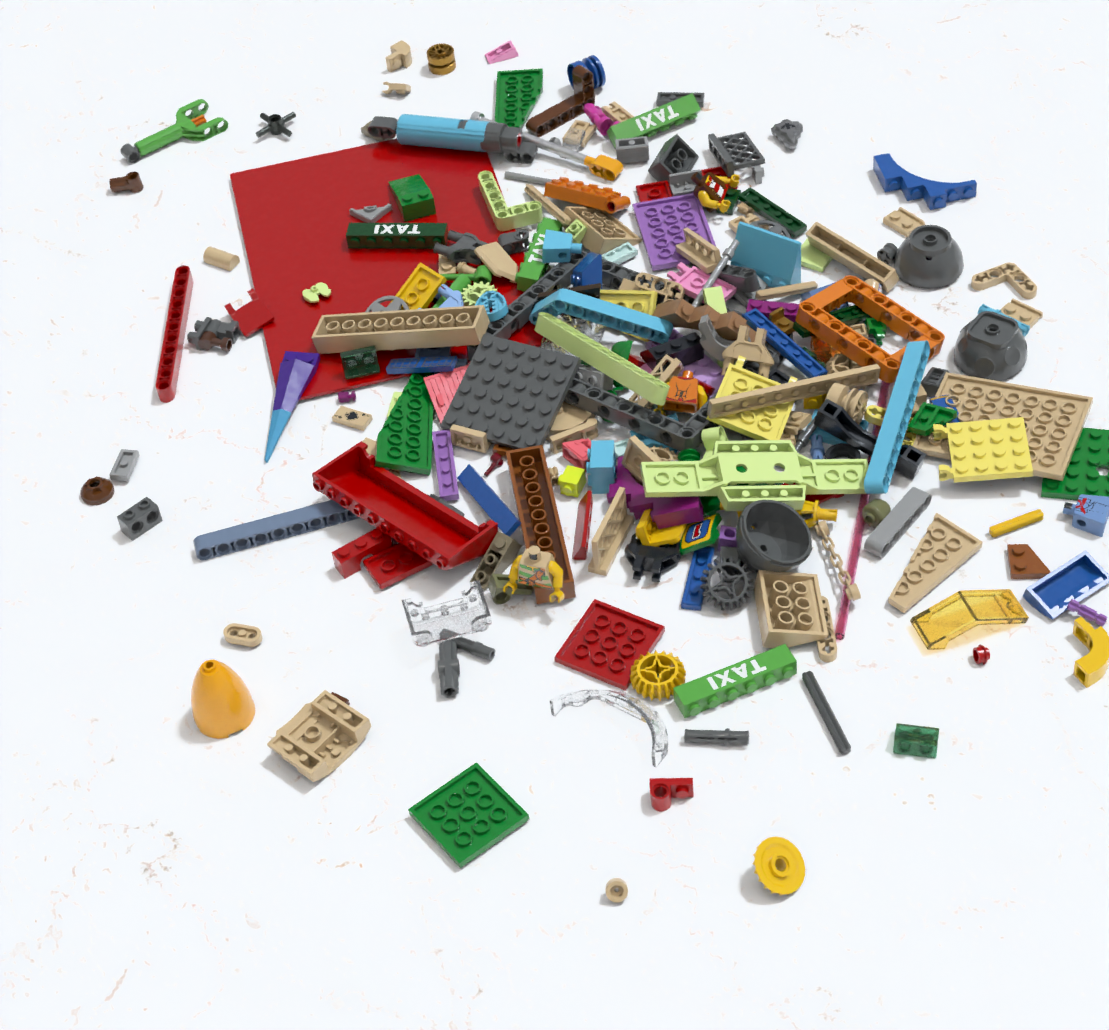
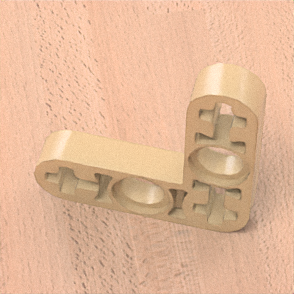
M1004 263L972 276L971 287L974 290H985L1007 281L1025 299H1033L1037 295V285L1015 263Z
M644 272L639 273L635 278V283L640 289L656 291L658 295L665 296L663 303L673 300L669 299V297L673 298L674 293L672 290L677 287L680 293H676L675 299H680L684 296V288L678 282ZM645 277L647 281L652 282L651 288H649L650 284L648 283L641 285L639 280ZM657 282H664L662 290L658 291L655 289Z

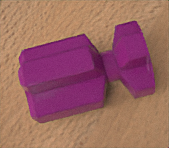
M348 391L339 392V403L349 402L350 399L356 401V392L352 391L351 394Z

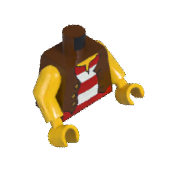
M696 172L691 177V180L696 184L693 194L709 213L717 208L724 213L731 204L730 201L724 200L729 188L727 184L733 188L737 187L740 176L734 174L731 176V179H727V177L716 176L711 172L706 173L704 176Z

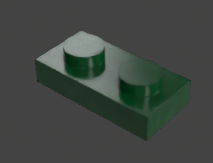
M728 188L724 200L731 202L730 207L724 213L717 208L716 213L733 215L739 202L738 194L741 193V190Z

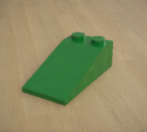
M420 174L388 182L404 222L436 214L433 195Z

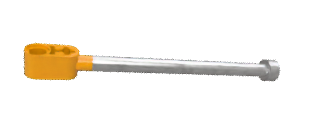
M474 111L470 117V120L496 122L485 118L484 114L478 111ZM523 132V142L534 143L538 148L589 166L592 174L606 180L614 181L624 169L620 161L601 154L595 159Z

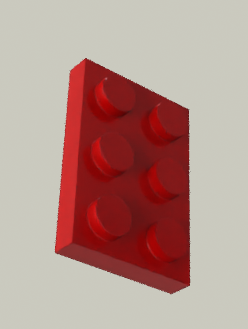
M398 543L363 560V566L382 590L432 566V562L425 560L405 545Z

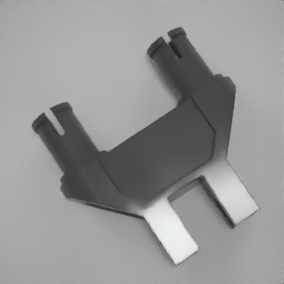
M451 230L448 233L447 239L456 243L448 247L437 242L433 249L434 253L446 256L450 261L481 265L483 262L477 258L478 256L474 253V250L478 246L488 243L479 240L474 234L468 232L462 234Z

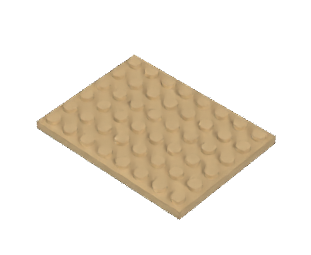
M948 372L945 373L935 395L937 399L941 395H949L946 397L945 402L947 405L957 408L959 413L958 420L960 422L1023 417L1033 476L1060 481L1064 479L1093 404V397ZM948 399H952L954 404L949 403ZM934 432L927 436L917 435L912 445L913 447L926 453L927 456L950 460L948 438L934 441Z

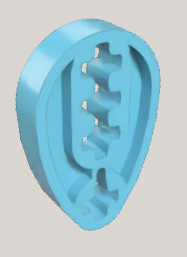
M496 291L483 293L475 303V306L484 305L490 322L501 319L509 311L504 296Z

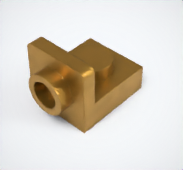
M780 307L769 314V320L788 336L795 331L792 328L794 323L784 317L785 309Z

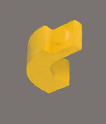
M1079 617L1074 620L1073 634L1090 652L1075 661L1073 675L1088 688L1098 682L1108 669L1109 636L1102 626L1094 629L1089 622Z

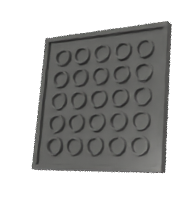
M483 334L481 342L473 355L440 427L442 430H450L454 424L485 432L487 442L513 449L544 445L581 364L580 357Z

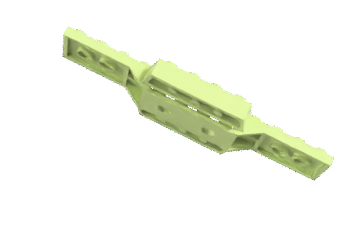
M791 440L715 441L712 456L700 461L641 462L640 464L645 497L718 496L725 511H743L746 506L758 500L779 501L791 506L794 510H802L805 495L866 494L864 479L869 467L867 459H809L797 453ZM742 466L747 471L744 473L738 472L736 467ZM774 466H781L784 471L778 472L774 469ZM748 483L749 485H755L756 483L769 484L764 486H728L729 484L736 485ZM775 483H786V484H793V483H795V485H773V484H775Z

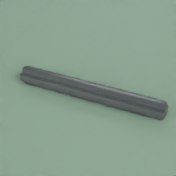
M804 672L802 679L839 752L843 755L849 753L851 745L813 672Z

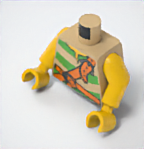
M531 546L529 549H525L523 555H519L513 561L508 576L510 580L503 587L504 593L507 591L508 586L513 589L511 595L514 594L517 590V583L515 581L518 580V583L554 590L549 596L551 603L555 601L556 596L558 597V603L564 599V593L560 590L563 588V569L555 562L551 553L540 551L538 546Z

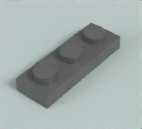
M658 92L656 106L660 107L693 92ZM693 93L699 107H704L705 93Z

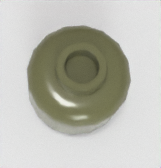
M874 499L864 506L862 516L869 526L877 527L890 513L891 508L886 501Z

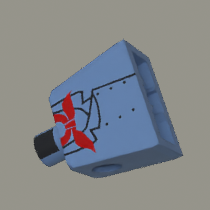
M1081 494L1077 504L1065 502L1063 514L1073 516L1072 526L1074 528L1103 537L1109 517V497Z

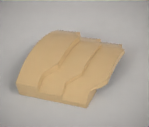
M324 690L312 702L305 704L290 721L278 729L276 736L267 743V746L296 767L299 773L315 782L329 775L351 756L369 732L371 723L369 718L327 690Z

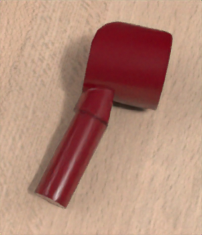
M494 453L490 457L492 464L484 473L486 477L496 466L501 467L503 465L502 457L498 453Z

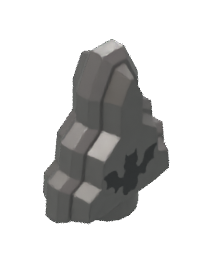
M789 119L782 120L771 128L772 135L783 142L791 151L796 148L798 138L801 137L803 132V124Z

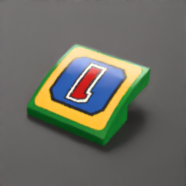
M719 513L704 518V521L687 524L680 541L681 555L715 543L720 536L717 527L722 521V517Z

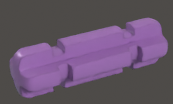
M1074 599L1070 600L1067 606L1068 610L1076 611L1078 615L1090 621H1095V624L1099 626H1104L1108 618L1101 613L1098 614L1096 610L1084 604L1080 605V602Z

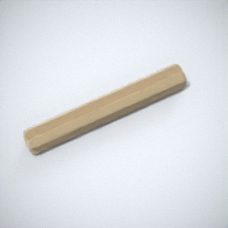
M815 281L758 290L755 297L757 300H768L806 293L817 289L818 284Z

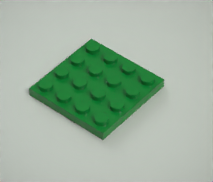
M477 762L408 809L410 816L460 868L530 820L529 814Z

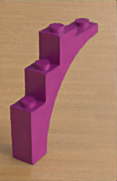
M623 456L618 457V463L615 465L617 478L614 480L615 484L609 485V493H607L609 504L613 501L619 487H623L626 493L627 508H629L630 513H634L636 520L641 518L644 510L652 509L650 512L652 522H656L658 529L704 521L703 504L700 496L645 497L644 487L633 479L630 471L622 464Z

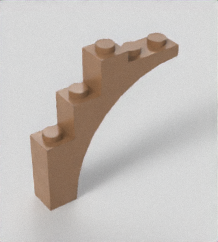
M683 298L657 304L652 315L670 321L675 328L699 330L698 324L700 323L701 316L708 314L717 334L731 341L737 340L740 325L749 327L746 325L747 320L735 311L720 314L709 305L694 307ZM750 328V340L755 342L756 331Z

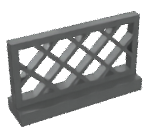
M746 132L718 138L714 133L708 134L709 150L728 177L734 175V170L765 164V158Z

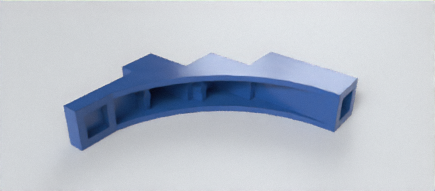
M890 153L873 156V170L884 192L902 190L907 201L923 198L929 210L944 208L947 202L976 197L977 183L975 179L959 183L933 181L906 171L893 160Z

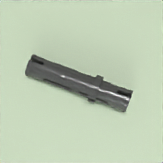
M725 728V730L685 729L684 741L685 743H725V745H730V743L749 744V730L730 731V728Z

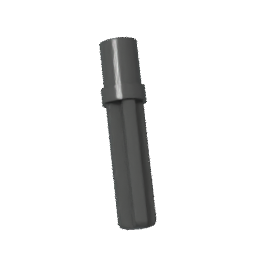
M446 630L440 634L441 642L451 639L457 643V648L468 651L475 656H481L492 660L495 656L496 650L483 645L481 642L472 641Z

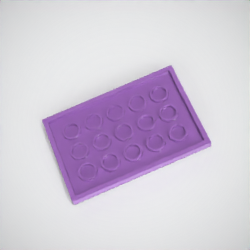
M693 193L632 204L652 271L677 267L680 262L689 265L690 261L676 252L675 245L685 242L683 229L687 227L716 247L702 205Z

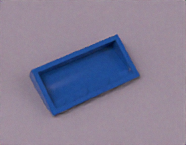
M1085 550L1027 587L1022 597L1041 614L1053 620L1068 610L1067 606L1071 599L1081 602L1109 583V574Z

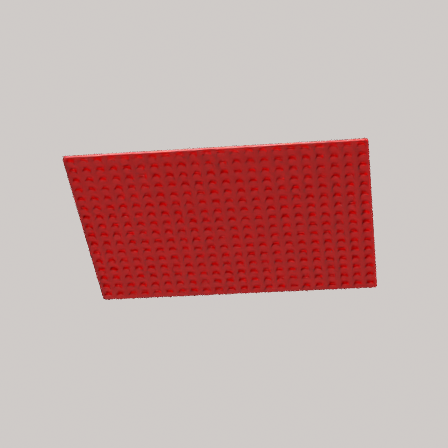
M397 138L230 174L254 290L275 319L263 327L275 387H277L280 363L283 361L285 351L318 353L311 337L322 315L365 313L375 300L384 296H396L419 263L439 273V254L434 253L433 249L348 248L346 232L349 223H366L350 215V208L360 210L367 206L376 205L377 207H384L387 204H391L392 210L375 223H447L448 232L451 230L462 234L468 232L488 244L498 242L497 238L503 233L516 231L515 229L500 231L496 228L481 194L478 174L482 171H490L500 189L487 152L400 144ZM420 174L433 195L436 214L404 222L388 182ZM448 240L447 246L450 247L456 242ZM524 252L509 255L517 264L518 272L521 262H524ZM467 263V265L476 269L477 267L481 266L472 263ZM492 276L490 286L494 285L497 292L504 296L507 306L525 292L517 290V284L510 282L508 278ZM446 281L445 285L450 287L454 281ZM321 282L331 289L329 297L321 294L318 295L319 302L317 303L307 302L302 294L303 290L311 289L312 286ZM433 300L426 309L432 308L435 305ZM385 301L380 304L386 308L391 301ZM530 320L520 329L514 331L511 337L507 339L535 347L553 343L534 330L535 325ZM453 346L451 356H457V359H467V363L471 362L468 359L467 346ZM417 348L319 354L320 361L317 372L309 382L299 401L411 376L412 373L387 374L386 368L391 359L415 358Z

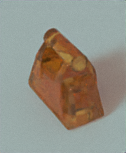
M816 335L811 336L810 348L812 358L820 365L827 364L830 357H834L835 354L840 355L841 352Z

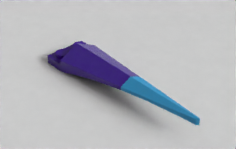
M285 351L283 361L280 363L265 454L266 463L269 462L295 406L317 372L320 361L319 353Z

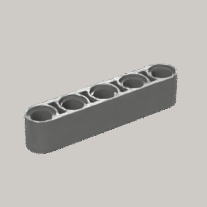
M692 262L689 263V268L697 267ZM726 264L718 276L719 279L737 287L738 291L751 293L760 288L754 269Z

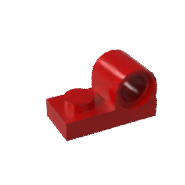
M649 778L651 806L656 811L663 812L671 807L672 798L684 799L694 797L693 778Z

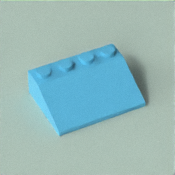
M741 221L738 223L735 239L740 243L734 251L733 258L730 260L731 265L754 269L756 274L771 288L801 283V242Z

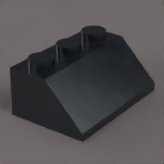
M693 332L639 352V354L653 371L666 354L673 359L677 358L685 366L703 359L704 348L700 343V336ZM669 361L664 364L663 372L671 364Z

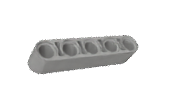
M912 487L868 536L864 544V550L884 558L927 509L932 495Z

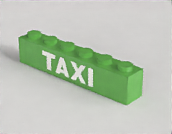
M693 93L615 124L608 129L607 134L616 149V139L638 138L642 136L652 137L660 130L664 132L670 129L672 125L679 126L684 123V120L689 119L690 121L695 119L701 109Z
M543 217L542 222L538 223L537 233H534L532 243H529L528 252L524 255V262H521L519 272L515 276L517 290L526 291L545 275L550 264L542 263L546 230L562 232L563 225L558 220Z
M783 644L674 687V702L684 718L695 716L700 712L715 708L720 704L733 701L740 696L753 693L760 688L797 674V660L787 645Z

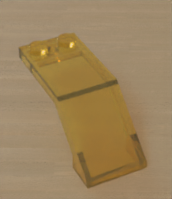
M1011 589L960 590L912 617L910 622L927 650L945 649L949 641L978 625L1024 624L1029 617Z

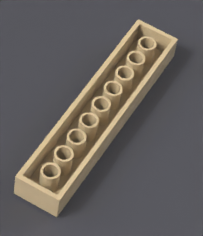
M484 305L322 315L311 338L319 354L475 346L481 342L490 321Z

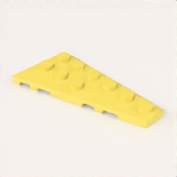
M600 290V299L653 315L656 308L657 292ZM622 332V333H625V334L630 335V336H632V337H635V338H637V339H640V340H642V341H644V342L650 341V340L645 339V338H642V337H638V336H635V335H632V334H629V333H626V332Z

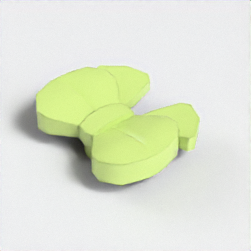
M321 282L312 286L311 289L303 290L302 294L307 302L317 303L319 302L318 295L321 294L329 297L331 289Z

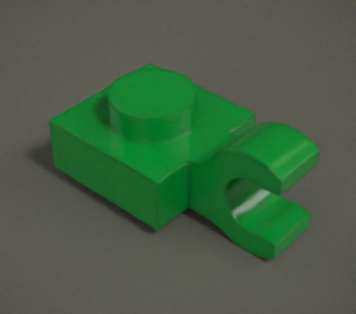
M866 318L865 325L868 334H873L877 345H882V338L885 337L887 332L886 324L874 318Z

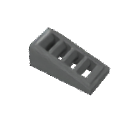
M932 367L921 381L927 397H935L945 373H949L948 370Z

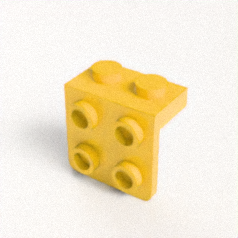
M652 509L644 510L635 529L636 536L641 540L642 545L659 547L664 544L673 545L681 540L687 524L658 529L656 522H652L650 512Z

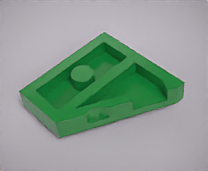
M923 402L908 425V432L927 436L934 432L933 424L944 426L946 423L956 419L957 411Z

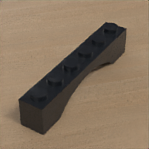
M826 399L817 411L814 425L872 457L878 437L858 425L843 407ZM902 445L894 470L913 480L921 469L927 454L911 445Z

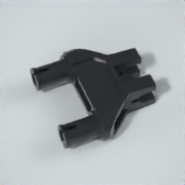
M636 533L632 535L630 544H627L624 550L628 562L633 566L634 580H641L643 572L648 571L653 573L652 582H660L662 574L675 567L681 559L680 541L673 545L669 544L668 548L642 545L640 539H636Z

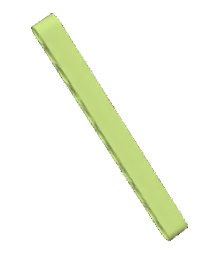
M539 312L534 329L537 333L576 357H580L584 362L656 405L665 404L670 388L668 384L555 316Z

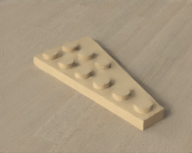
M936 513L932 523L927 528L924 538L921 539L914 551L910 563L905 567L900 581L897 582L891 592L888 603L905 613L981 549L983 542Z

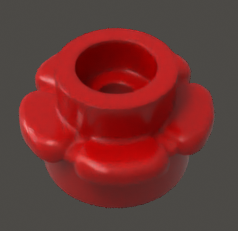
M981 644L978 647H974V661L977 664L983 663L985 665L990 659L989 649Z

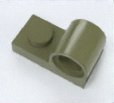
M492 574L490 577L488 588L495 604H504L512 596L513 589L508 586L505 593L503 591V587L510 580L508 578L509 574ZM518 580L515 581L517 583V590L514 594L531 595L533 591L532 585L518 583Z

